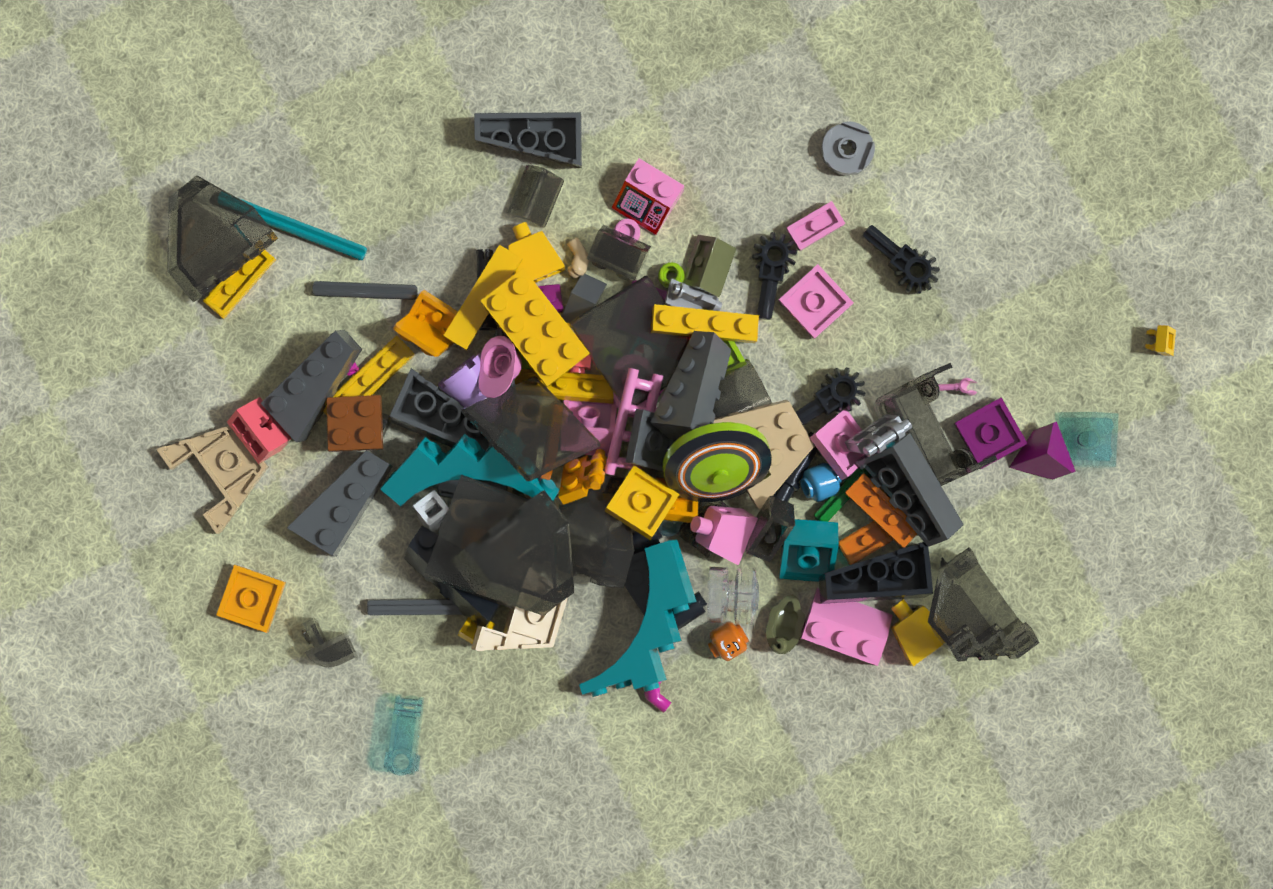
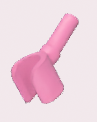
M963 378L960 383L938 384V391L956 390L973 396L977 392L967 390V386L970 383L977 382L970 378Z

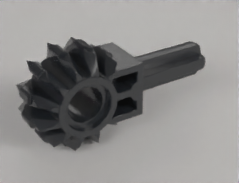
M874 225L869 226L863 233V238L891 260L888 266L895 271L894 276H903L897 284L902 286L904 283H907L908 286L905 290L907 293L911 291L913 286H915L916 294H921L922 286L925 290L929 291L932 288L929 282L936 283L938 281V278L933 274L938 273L940 268L937 266L931 267L936 262V258L932 257L927 260L928 251L924 250L922 255L919 256L918 250L910 248L906 243L900 248ZM920 266L924 273L923 276L919 278L912 276L910 267Z
M771 232L770 241L765 236H761L760 241L764 246L754 244L753 247L760 253L753 254L752 259L761 260L755 268L759 270L758 280L762 281L757 315L762 320L772 319L777 286L782 284L784 274L789 273L786 264L794 266L796 261L789 257L796 256L797 250H788L794 242L790 240L784 244L785 234H781L779 240H776L775 232ZM770 249H778L782 254V258L779 261H771L767 256V252Z
M846 367L843 376H841L838 368L834 369L835 378L830 374H826L825 379L831 384L822 383L820 386L822 389L813 395L815 399L796 411L802 425H805L823 412L826 415L835 410L840 413L843 404H845L847 411L850 412L852 411L850 401L854 405L859 406L861 402L855 396L864 397L866 394L862 390H857V388L865 385L864 381L857 383L854 381L859 376V373L855 372L852 377H849L850 369ZM839 383L848 385L850 394L846 397L839 396L836 392V385Z

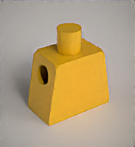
M527 222L512 228L517 241L508 245L509 251L523 259L515 273L524 268L533 281L537 283L565 271L562 260L543 231L532 235Z
M902 599L891 607L899 619L897 623L891 626V630L910 666L914 667L954 637L953 633L923 605L918 606L912 611L907 602Z

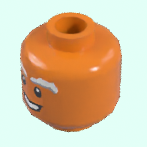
M728 621L710 632L712 642L708 646L715 658L721 656L723 660L730 661L747 650L746 643L749 642V639L739 623L735 625L733 622Z

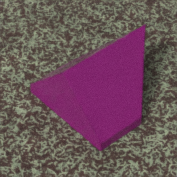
M1057 422L1033 430L1027 439L1028 444L1020 449L1009 468L1052 480L1076 472Z

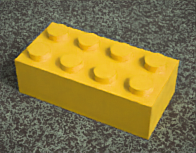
M524 268L480 300L483 307L508 339L512 341L515 348L546 387L550 386L590 354Z

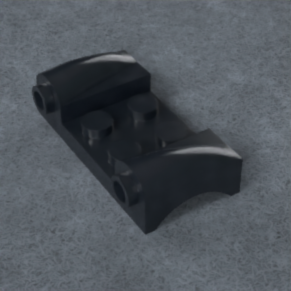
M658 529L651 540L634 530L602 551L644 616L650 591L649 566L645 548L660 543L659 540L663 536ZM699 591L694 594L697 602L688 604L689 610L674 614L678 630L706 612L703 607L707 603Z

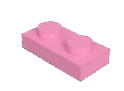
M831 201L788 226L786 231L800 252L845 225V222Z

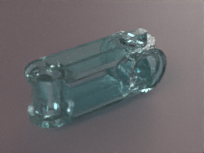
M400 694L396 695L389 752H385L384 768H387V772L398 776L414 775L415 771L419 772L421 755H418L424 697L411 699L403 698ZM403 706L414 707L415 709H406ZM399 754H404L409 759V765L406 769L398 768L395 763L396 757Z

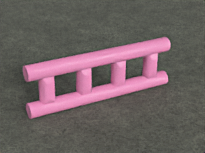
M628 368L604 470L606 474L614 475L616 467L631 470L633 466L642 469L641 466L626 463V458L619 457L622 441H630L631 432L625 431L628 415L635 416L636 409L655 413L663 375L653 373L652 380L648 381L637 378L639 370ZM634 389L649 392L645 407L631 404Z

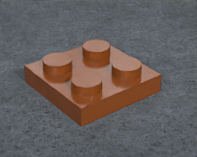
M381 395L327 398L329 452L383 450Z

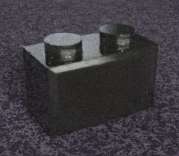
M603 224L598 230L587 259L592 261V264L597 268L610 269L616 272V275L621 279L635 281L643 268L652 246Z
M773 496L768 497L757 514L758 520L746 546V554L771 562L795 526L794 504Z

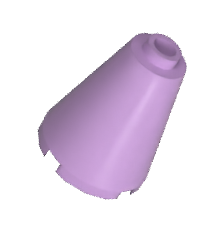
M479 352L476 356L473 355L455 368L450 374L451 377L448 379L444 377L438 383V386L469 412H472L484 422L496 428L502 424L500 396L487 398L479 389L481 353Z

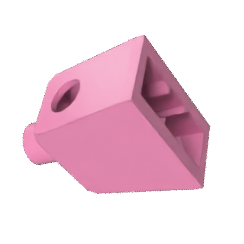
M710 506L707 508L704 518L695 516L692 519L691 530L697 533L695 537L696 542L715 554L739 565L758 518L742 508Z

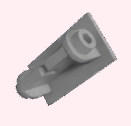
M670 279L665 304L675 307L720 311L722 302L717 297L677 280Z

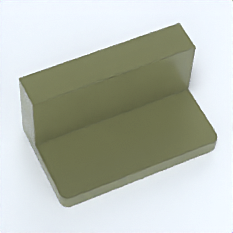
M698 235L685 271L683 283L703 290L715 297H720L736 248L716 237Z

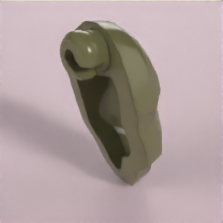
M793 594L785 596L778 605L771 608L766 638L769 647L777 654L790 652L797 645L802 635L801 629L805 621V614L801 610L798 598Z

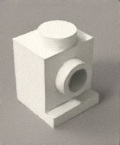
M435 490L413 505L418 519L427 529L434 533L452 520L451 510Z

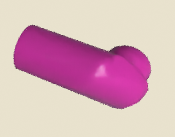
M660 688L644 692L646 700L663 713L672 703L660 694Z

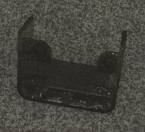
M951 363L927 372L877 398L874 405L878 419L886 414L899 416L901 421L905 419L910 421L912 428L905 432V435L908 433L912 435L941 486L997 460L994 455L976 463L974 457L967 449L958 448L952 451L929 404L935 401L940 393L935 376L953 368Z

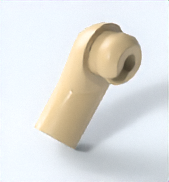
M575 238L567 244L574 255L572 265L568 267V273L572 278L583 276L587 271L590 261L584 246L578 238Z

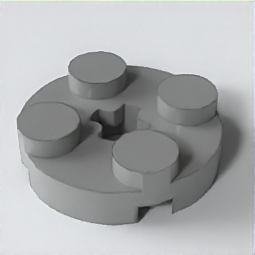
M850 121L832 127L826 133L822 142L823 161L832 171L840 175L849 176L861 173L871 163L875 153V144L870 136V132L863 125ZM851 142L855 153L845 155L841 145Z

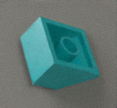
M785 518L779 579L819 582L818 577L835 570L839 545L838 522Z

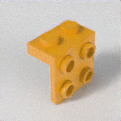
M426 290L420 292L409 314L399 320L393 329L400 338L413 342L426 355L438 357L454 344L453 341L443 335L458 311Z

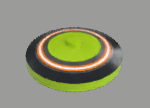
M713 423L689 431L677 439L664 456L663 472L668 487L677 492L680 497L696 502H718L742 495L747 492V489L760 483L770 469L772 455L767 439L757 429L741 423Z

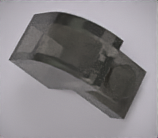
M316 618L303 623L305 627L302 630L304 638L309 645L313 644L314 648L306 651L305 654L313 663L322 667H335L359 657L347 633L327 641Z

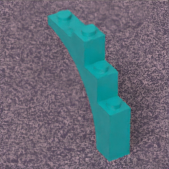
M504 430L486 451L481 448L475 439L469 438L466 434L458 440L447 454L441 451V448L436 443L431 442L425 437L390 475L380 490L399 506H402L414 494L435 484L460 479L487 480L510 486L529 495L547 508L554 501L560 489L556 487L551 479H542L540 472L535 469L534 465L529 460L521 457L525 447L517 437L510 435Z
M668 540L645 548L649 566L650 591L646 613L639 632L628 650L614 665L597 677L579 684L582 695L591 693L592 697L606 694L608 693L607 687L613 685L616 686L617 690L633 685L634 690L643 688L644 692L660 688L658 682L667 680L659 653L675 649L673 643L682 641L674 614L689 610L688 604L697 602L678 540Z

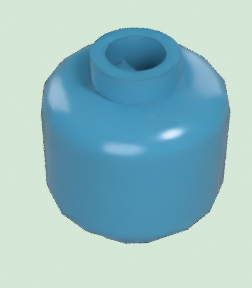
M821 463L804 471L800 485L807 498L819 502L836 495L839 492V483L842 480L828 463Z

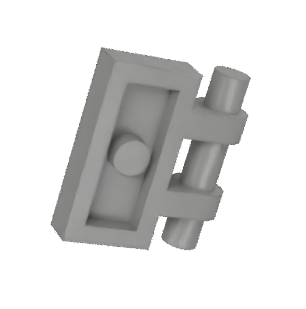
M886 414L845 441V444L849 451L866 454L870 457L876 452L881 453L884 451L886 445L892 441H898L903 438L905 432L910 430L912 425L907 419L901 421L897 415Z

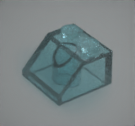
M1059 413L1058 426L1074 467L1104 469L1116 467L1119 413Z

